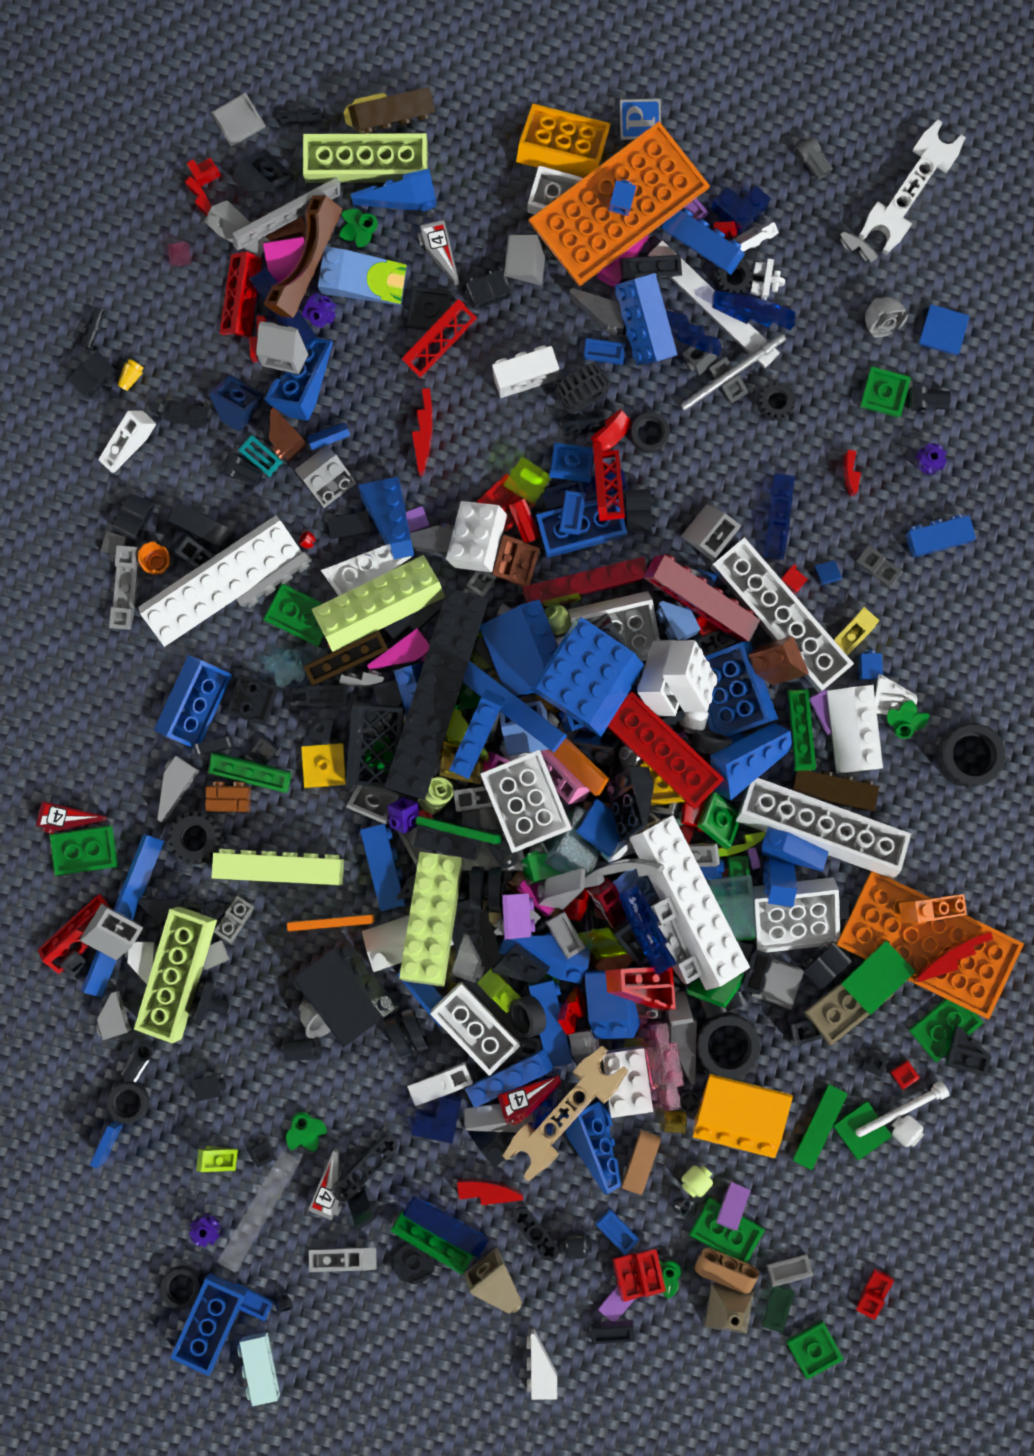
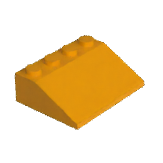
M532 104L519 142L516 162L534 167L542 166L584 178L600 166L611 123Z
M710 1074L694 1119L693 1138L775 1158L782 1140L793 1095Z

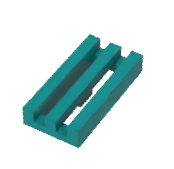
M253 435L238 449L241 454L262 470L269 478L278 469V466H281L283 463ZM253 441L259 448H261L274 461H276L274 465L268 459H266L261 453H259L253 446H251L250 443ZM248 448L250 451H252L265 464H267L270 467V469L267 470L249 453H247L245 449Z

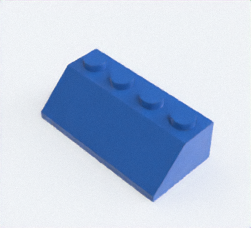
M188 655L154 731L194 748L193 745L202 743L232 678V674Z

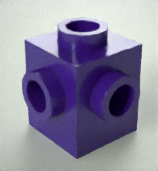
M316 292L308 299L301 316L308 319L314 326L323 328L326 324H331L335 319L336 313L334 311L337 304L333 303L329 297L322 296Z
M928 443L924 448L919 449L915 458L918 460L915 467L925 474L934 475L939 469L943 470L945 467L947 451L943 450V447L936 443Z
M402 797L388 805L391 828L405 834L418 827L416 824L417 816H419L418 803Z
M207 1213L202 1218L197 1216L190 1225L192 1228L189 1232L191 1241L197 1246L202 1245L204 1248L208 1243L213 1245L220 1236L217 1233L222 1227L219 1224L220 1222L213 1215H208ZM201 1229L206 1230L207 1235L204 1234V1233L201 1231Z

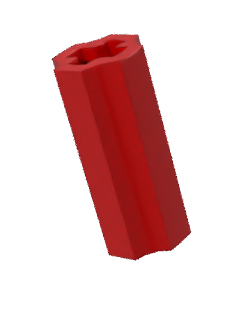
M525 498L508 504L524 543L541 537Z

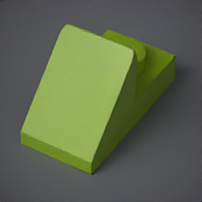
M492 968L477 982L485 993L506 1013L509 1011L513 1000L521 998L499 974L492 972Z
M206 1146V1149H198L196 1171H235L238 1149Z

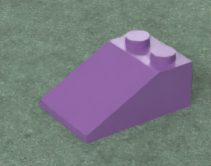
M529 893L503 895L505 939L531 937V932H535V920L530 919V911L534 910L533 898H529Z

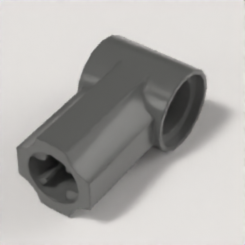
M813 136L794 148L795 155L803 164L806 163L817 180L824 178L832 171V166L822 154L821 146Z

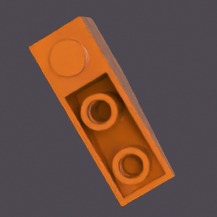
M964 894L899 903L902 924L967 915Z

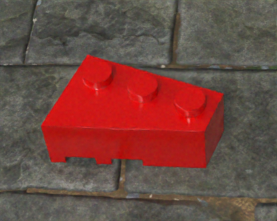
M672 966L605 970L608 993L660 1011L676 1010Z

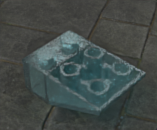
M743 874L707 879L708 885L735 939L757 937L751 875Z

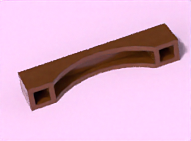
M327 195L312 196L305 212L306 236L300 258L289 275L271 287L264 302L265 306L280 317L294 318L300 302L307 291L309 282L315 274L318 262L323 256V251L331 238L332 231L339 220L342 208Z

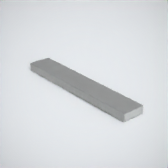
M334 178L232 233L233 246L240 250L305 215L313 195H327L331 200L340 196V181Z

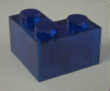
M756 185L742 200L727 186L713 200L711 210L725 222L734 221L737 233L741 235L769 207L771 198Z
M442 1096L437 1115L416 1111L411 1135L453 1144L462 1098Z

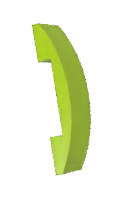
M766 832L743 835L744 844L734 845L729 849L718 848L719 857L736 854L751 848L765 837Z

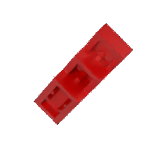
M430 388L422 389L425 409L417 410L420 431L412 432L419 476H424L432 441L433 410Z
M984 931L948 948L922 968L913 977L914 981L922 982L958 970V960L976 955L974 946L994 940L991 931Z

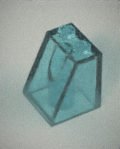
M577 806L567 816L572 829L552 837L545 863L562 874L582 868L585 869V877L591 874L601 851L576 832L587 813L580 806Z

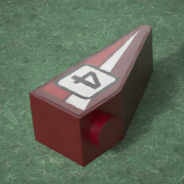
M42 801L36 826L42 827L41 831L54 834L55 830L63 831L107 821V816Z
M604 876L605 881L603 883L587 887L586 890L595 906L613 929L630 916V913L615 884Z
M559 1075L498 1094L506 1124H519L561 1086Z

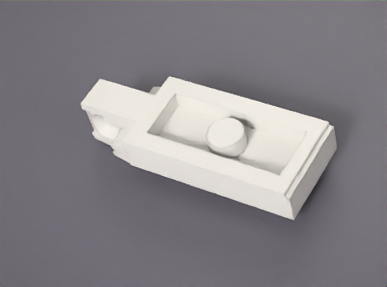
M770 220L760 227L755 226L733 240L742 245L740 249L745 251L758 246L766 238L771 239L778 234L775 222Z

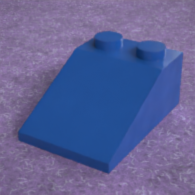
M586 971L585 983L588 1017L594 1039L633 1038L641 1024L635 1002L607 992L605 971Z

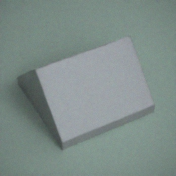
M509 235L504 276L542 285L545 263L544 241L538 235Z
M358 785L346 808L388 824V805L397 801L399 794L383 787Z

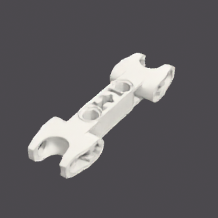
M937 120L924 132L912 152L921 158L889 206L886 207L878 201L868 215L863 230L859 235L864 240L872 231L878 230L883 232L887 238L886 246L882 251L885 255L900 243L912 225L911 222L903 217L936 168L947 173L958 157L961 146L966 138L960 135L951 144L942 143L938 138V131L943 123L940 120ZM919 168L926 169L928 173H921ZM911 185H912V186H914L915 188H914V189L912 190V192L909 194V193H907V191H908L909 187H911ZM897 201L904 202L905 207L899 206Z

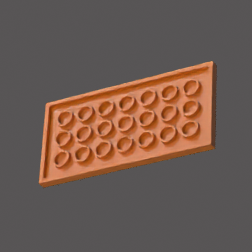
M657 122L531 217L529 223L580 287L708 190L710 185L663 125ZM616 180H627L632 185H636L629 216L608 211Z
M870 871L836 945L866 959L884 941H887L916 971L908 981L989 1019L1024 943L967 915L902 924L899 903L929 899L930 897L887 876ZM984 931H991L994 940L974 946L976 955L958 960V970L922 982L914 981L913 977L922 968L948 948Z

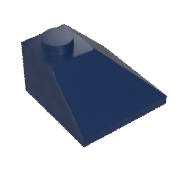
M231 375L226 377L209 394L221 421L237 431L242 430L250 422L265 396Z

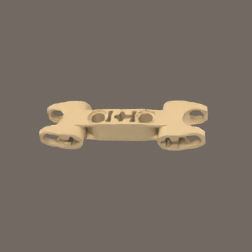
M601 1046L590 1056L583 1059L575 1068L572 1074L580 1082L568 1093L536 1130L529 1123L524 1125L513 1137L503 1154V1157L509 1160L520 1151L528 1153L531 1158V1165L523 1176L527 1181H530L538 1173L546 1169L559 1155L551 1145L595 1097L603 1104L608 1101L618 1090L629 1070L623 1066L611 1076L603 1074L600 1069V1063L608 1051L604 1046ZM579 1091L585 1095V1100L580 1104L575 1098ZM563 1109H569V1117H563L560 1121L556 1120L564 1115ZM550 1123L556 1126V1132L553 1135L547 1132V1126Z

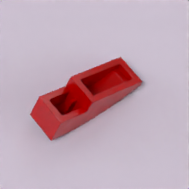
M476 1178L457 1180L459 1200L480 1197L481 1205L523 1200V1192L500 1182Z

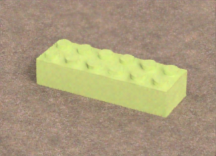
M426 133L303 134V175L306 183H327L334 178H337L340 183H385L391 179L393 182L403 180V175L428 169Z
M422 555L311 610L332 652H335L445 598L439 580L425 556Z
M219 849V853H213L212 878L343 885L344 859H339V855L325 854L324 858H318V854L304 853L303 857H297L298 853L282 852V856H277V852L261 851V855H256V851L240 850V854H235V850Z
M419 852L399 977L402 981L442 987L445 985L464 862L461 857Z
M182 907L169 909L134 1030L170 1043L182 1039L217 922L216 919Z

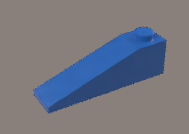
M430 169L403 175V180L393 182L392 179L388 180L381 188L372 186L351 194L353 205L414 211H429L437 206Z
M314 337L305 346L308 356L299 374L286 372L280 379H276L264 399L265 402L290 418L308 421L317 403L333 344L332 340Z
M531 933V937L515 939L504 938L499 953L505 955L517 942L550 967L547 974L560 980L580 984L588 969L593 938H586L585 934L577 933L586 949L567 960L551 933H546V935L534 936Z
M598 1100L590 1103L565 1130V1133L606 1195L619 1188L621 1183L618 1162L613 1155L612 1146H615V1141L611 1139L610 1134L612 1120L606 1103L603 1104ZM568 1113L565 1114V1115H563V1116L560 1118V1120H561L563 1117H569Z

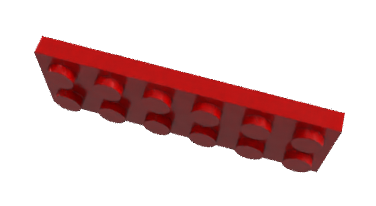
M633 692L624 699L607 728L695 810L724 778Z

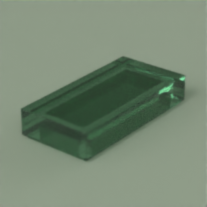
M782 1286L772 1288L762 1322L763 1327L783 1333L795 1294L794 1290Z

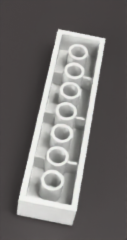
M275 515L139 606L140 614L165 647L302 554V552L278 516Z
M745 537L711 566L713 572L728 586L738 601L745 608L752 610L755 613L754 616L760 619L759 625L773 641L790 636L794 637L809 672L804 677L818 693L823 691L854 664Z
M757 778L746 787L736 818V822L764 832L767 831V827L789 832L829 851V856L892 879L902 870L911 833Z
M674 816L659 820L631 836L629 839L639 859L664 864V870L660 873L648 875L660 900L670 897L678 915L674 919L689 954L696 957L703 974L700 976V979L705 989L721 987L750 968Z

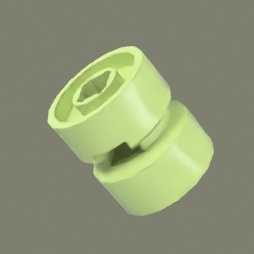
M443 777L433 778L426 800L419 799L420 807L430 814L439 813L454 794L452 784Z

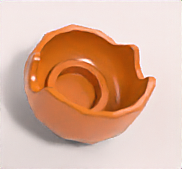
M149 542L143 544L138 551L137 558L139 564L149 574H162L170 566L171 557L165 546H161L156 542Z

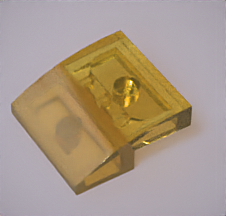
M444 741L441 749L439 776L481 784L484 760L478 759L469 779L456 774L449 769L459 746Z

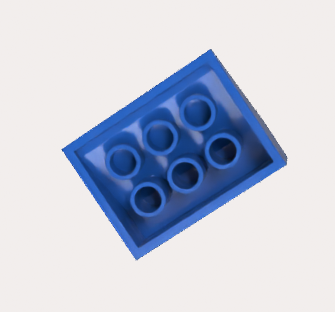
M540 599L520 605L480 626V631L501 685L518 698L534 693L531 691V688L558 647Z
M750 641L741 642L705 656L712 671L717 676V684L712 692V702L709 703L707 710L709 713L707 722L711 731L727 737L778 719L765 681L756 675L748 658V655L753 651Z

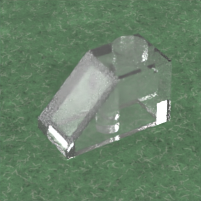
M465 933L451 975L475 983L476 978L481 979L485 967L481 966L482 960L470 936Z

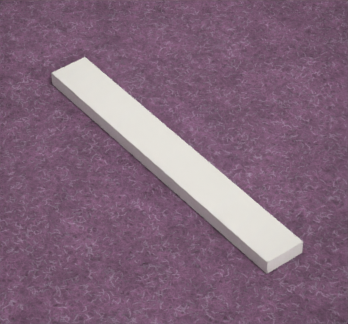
M663 240L648 254V256L677 255ZM681 259L682 276L669 278L746 352L751 355L760 349V345L767 340ZM775 348L772 353L767 356L764 355L757 360L764 369L779 355L780 352Z

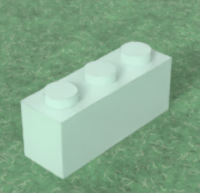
M268 1332L242 1337L239 1342L240 1344L237 1345L239 1357L243 1358L242 1375L244 1379L247 1378V1399L251 1400L252 1406L278 1401L280 1392Z

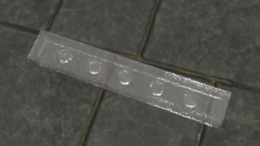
M282 1150L217 1261L218 1263L233 1272L237 1271L301 1160Z

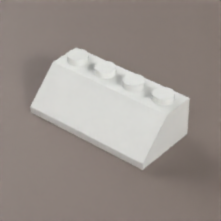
M858 686L827 691L836 774L883 768L874 686Z
M409 915L362 931L373 972L402 963Z

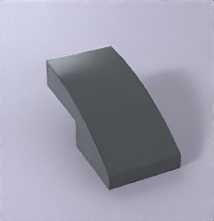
M723 357L707 369L715 380L730 370L732 366L727 357ZM735 375L719 387L730 403L735 402L748 393L739 375Z
M868 546L856 561L864 570L890 589L903 573V570L886 559V556L871 546Z

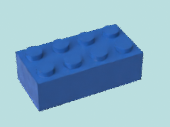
M656 273L616 284L615 295L621 307V317L626 325V335L632 347V357L636 362V366L676 356L677 351Z
M617 493L611 494L609 496L613 498ZM597 498L585 501L580 535L559 532L563 508L536 515L546 558L627 536V529L623 518L600 521ZM613 504L607 512H619L620 508Z
M209 1273L201 1287L170 1359L209 1376L214 1369L248 1290Z

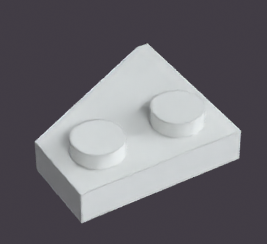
M878 675L874 694L877 714H887L889 709L899 710L900 706L908 700H913L917 704V695L887 677Z

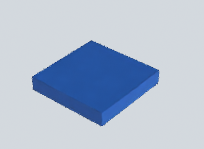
M930 304L918 345L958 356L970 315Z
M554 443L549 477L590 483L594 458L593 448Z
M596 799L593 801L576 832L609 858L617 848L620 838L617 833L612 810Z
M114 1121L106 1127L90 1162V1166L97 1169L107 1161L123 1123Z

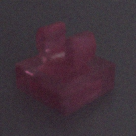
M189 242L168 244L171 266L192 264Z

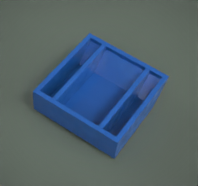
M583 617L575 619L531 688V691L601 737L645 665L634 652Z

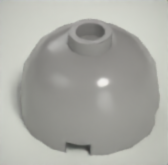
M893 297L875 299L865 313V323L873 337H884L892 334L889 330L895 327L900 329L908 318L904 306Z

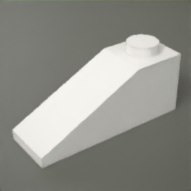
M128 411L98 460L114 473L147 440L156 423L144 411Z

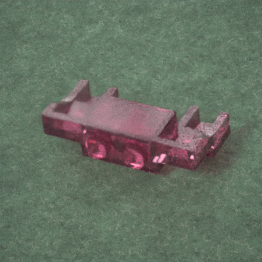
M642 1023L638 1029L647 1030L648 1040L641 1041V1045H650L645 1047L651 1082L650 1091L657 1092L658 1102L653 1103L652 1107L664 1109V1111L679 1109L681 1107L677 1087L684 1085L677 1043H670L667 1023Z

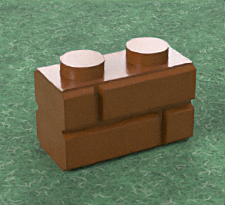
M212 782V786H206V811L250 812L251 787L245 786V782H233V786H225V782Z

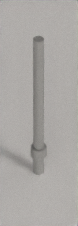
M781 333L770 342H764L760 345V349L681 403V408L684 411L762 356L772 353L775 347L786 340L785 336Z

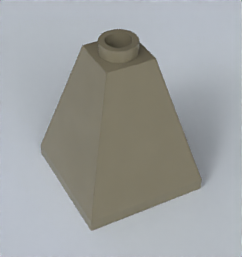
M497 1247L464 1273L469 1292L472 1295L508 1314L517 1312L521 1308L522 1301Z
M711 1283L705 1327L747 1334L754 1291L751 1290L750 1293L745 1294L724 1285Z

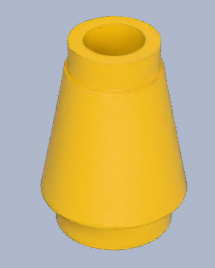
M129 359L123 366L117 385L128 391L143 374L142 370L144 367Z

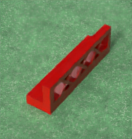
M249 252L231 254L219 334H236L243 338L251 337L262 264L261 257ZM240 260V265L237 268V261ZM230 320H232L231 327L228 328V323Z
M458 299L406 353L402 360L421 378L477 320V317ZM463 310L471 319L466 324H457V316ZM454 327L455 336L452 339H443V330ZM432 342H440V351L437 354L428 353V346ZM418 357H426V366L419 371L412 363Z
M601 442L593 443L599 519L604 521L625 518L619 450L602 452ZM615 457V461L611 465L603 462L605 458ZM610 472L616 475L612 481L605 478ZM611 488L618 492L613 498L606 494ZM613 504L620 508L619 512H607Z
M100 893L37 950L42 961L58 974L64 969L52 961L58 956H65L70 951L69 946L73 942H80V946L76 950L82 954L89 945L81 942L80 938L100 905L104 904L110 907Z

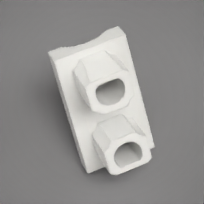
M768 259L767 262H755L753 274L763 276V282L752 281L750 294L761 296L760 301L767 300L770 285H772V292H778V286L785 285V279L780 277V271H774V276L771 277L774 259Z

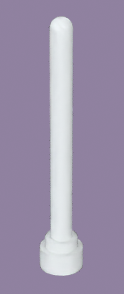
M942 1081L933 1084L931 1091L858 1128L856 1135L862 1137L933 1099L938 1100L940 1098L942 1100L948 1097L949 1092Z

